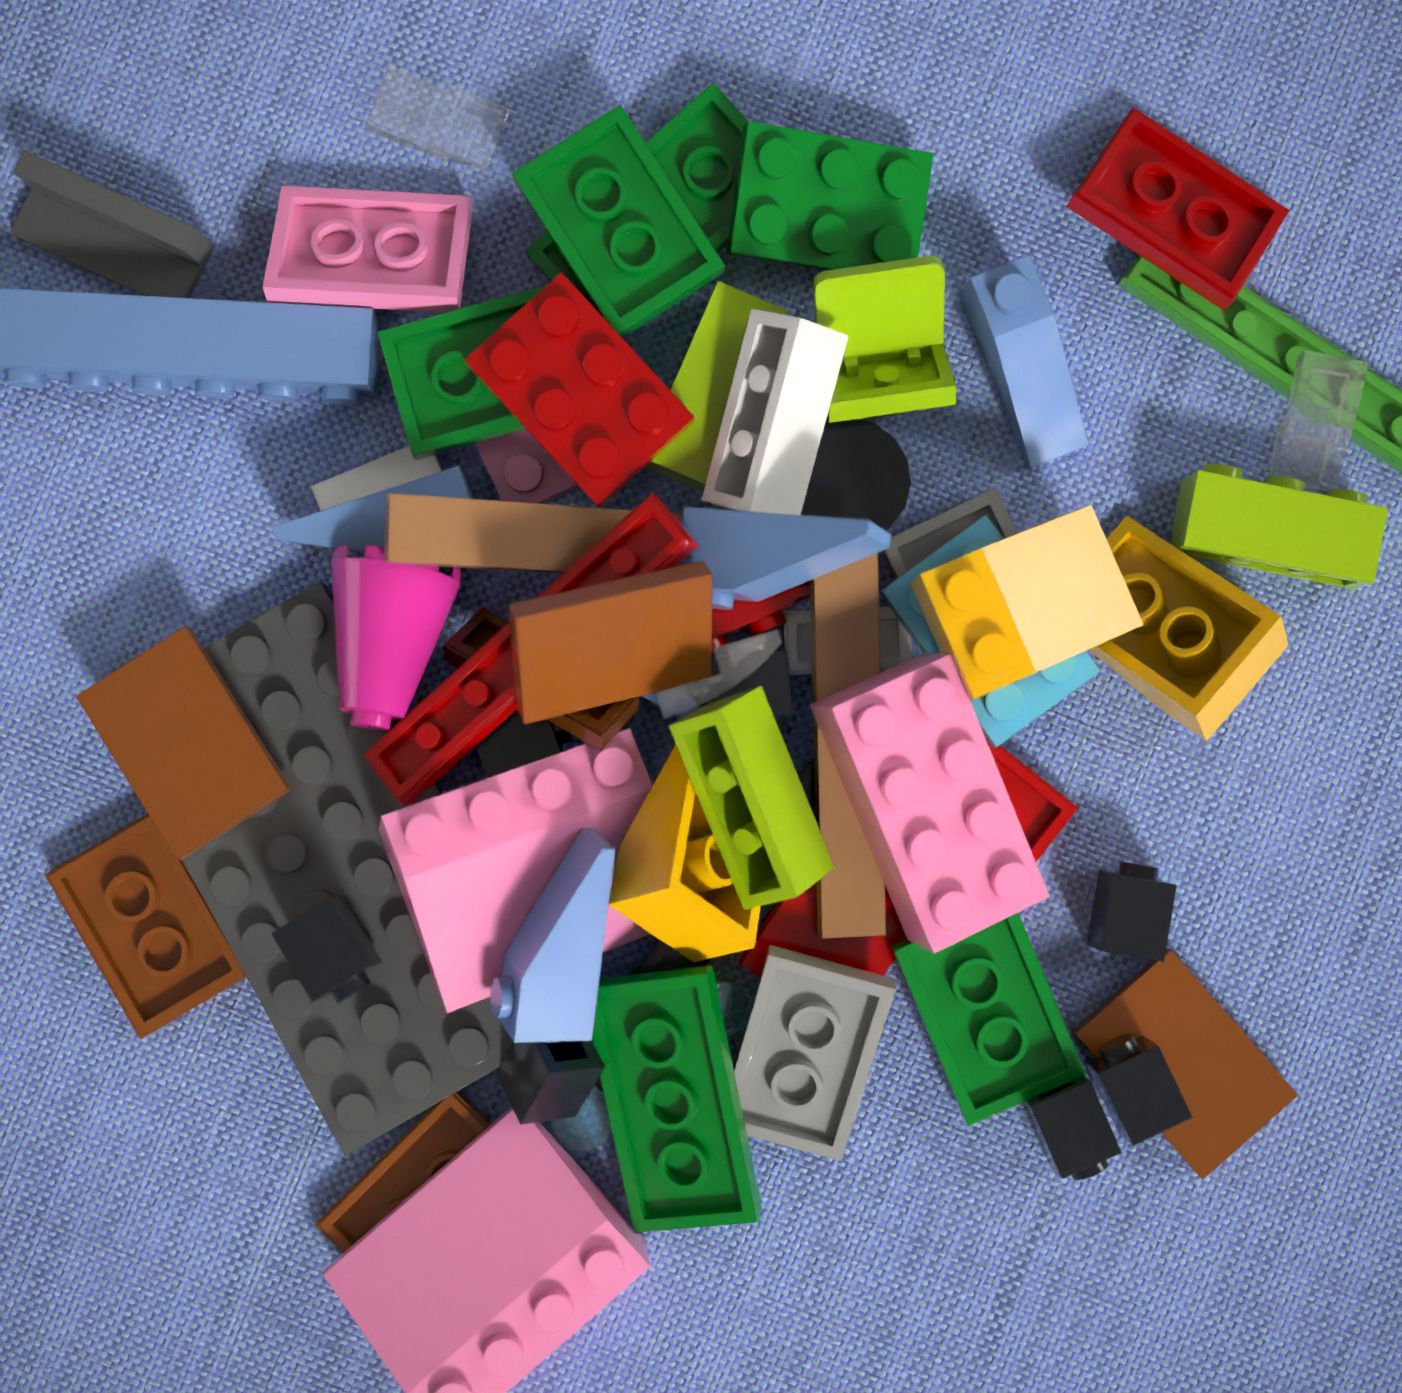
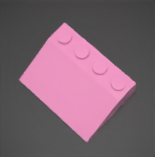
M630 728L617 732L601 751L586 743L381 816L378 830L446 1014L490 997L494 978H500L502 974L505 951L582 828L596 829L615 848L613 880L619 845L653 786ZM608 905L602 953L651 935V933Z
M511 1107L324 1269L323 1276L404 1393H507L651 1266L645 1237L640 1232L634 1233L632 1223L540 1122L520 1125Z

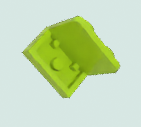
M925 256L827 270L815 276L813 280L815 323L848 335L828 411L829 423L956 405V382L944 346L945 270L940 258Z

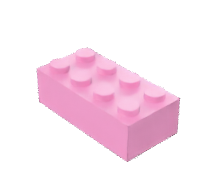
M924 652L880 674L810 704L908 941L934 954L1050 897L950 653Z

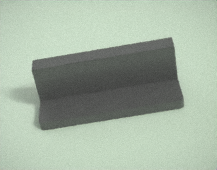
M23 150L13 174L31 189L11 231L15 237L142 296L191 298L214 249V246L198 229Z

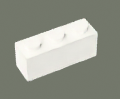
M751 308L702 501L736 511L801 515L848 335L802 318Z

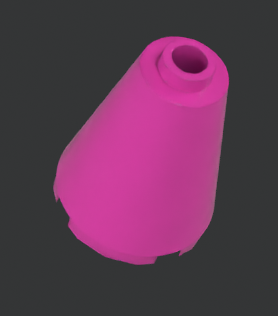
M349 545L339 546L333 550L331 560L339 709L352 714L350 724L353 726L389 731L391 720L400 721L402 718H405L459 590L462 573L457 567H452L449 573L445 575L439 573L440 566L384 563V547L366 545L364 558H347Z

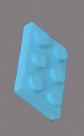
M986 515L879 592L923 653H940L910 582L926 571L1003 540V537ZM1084 651L1039 672L970 700L986 740L992 748H997L1101 671L1088 653Z

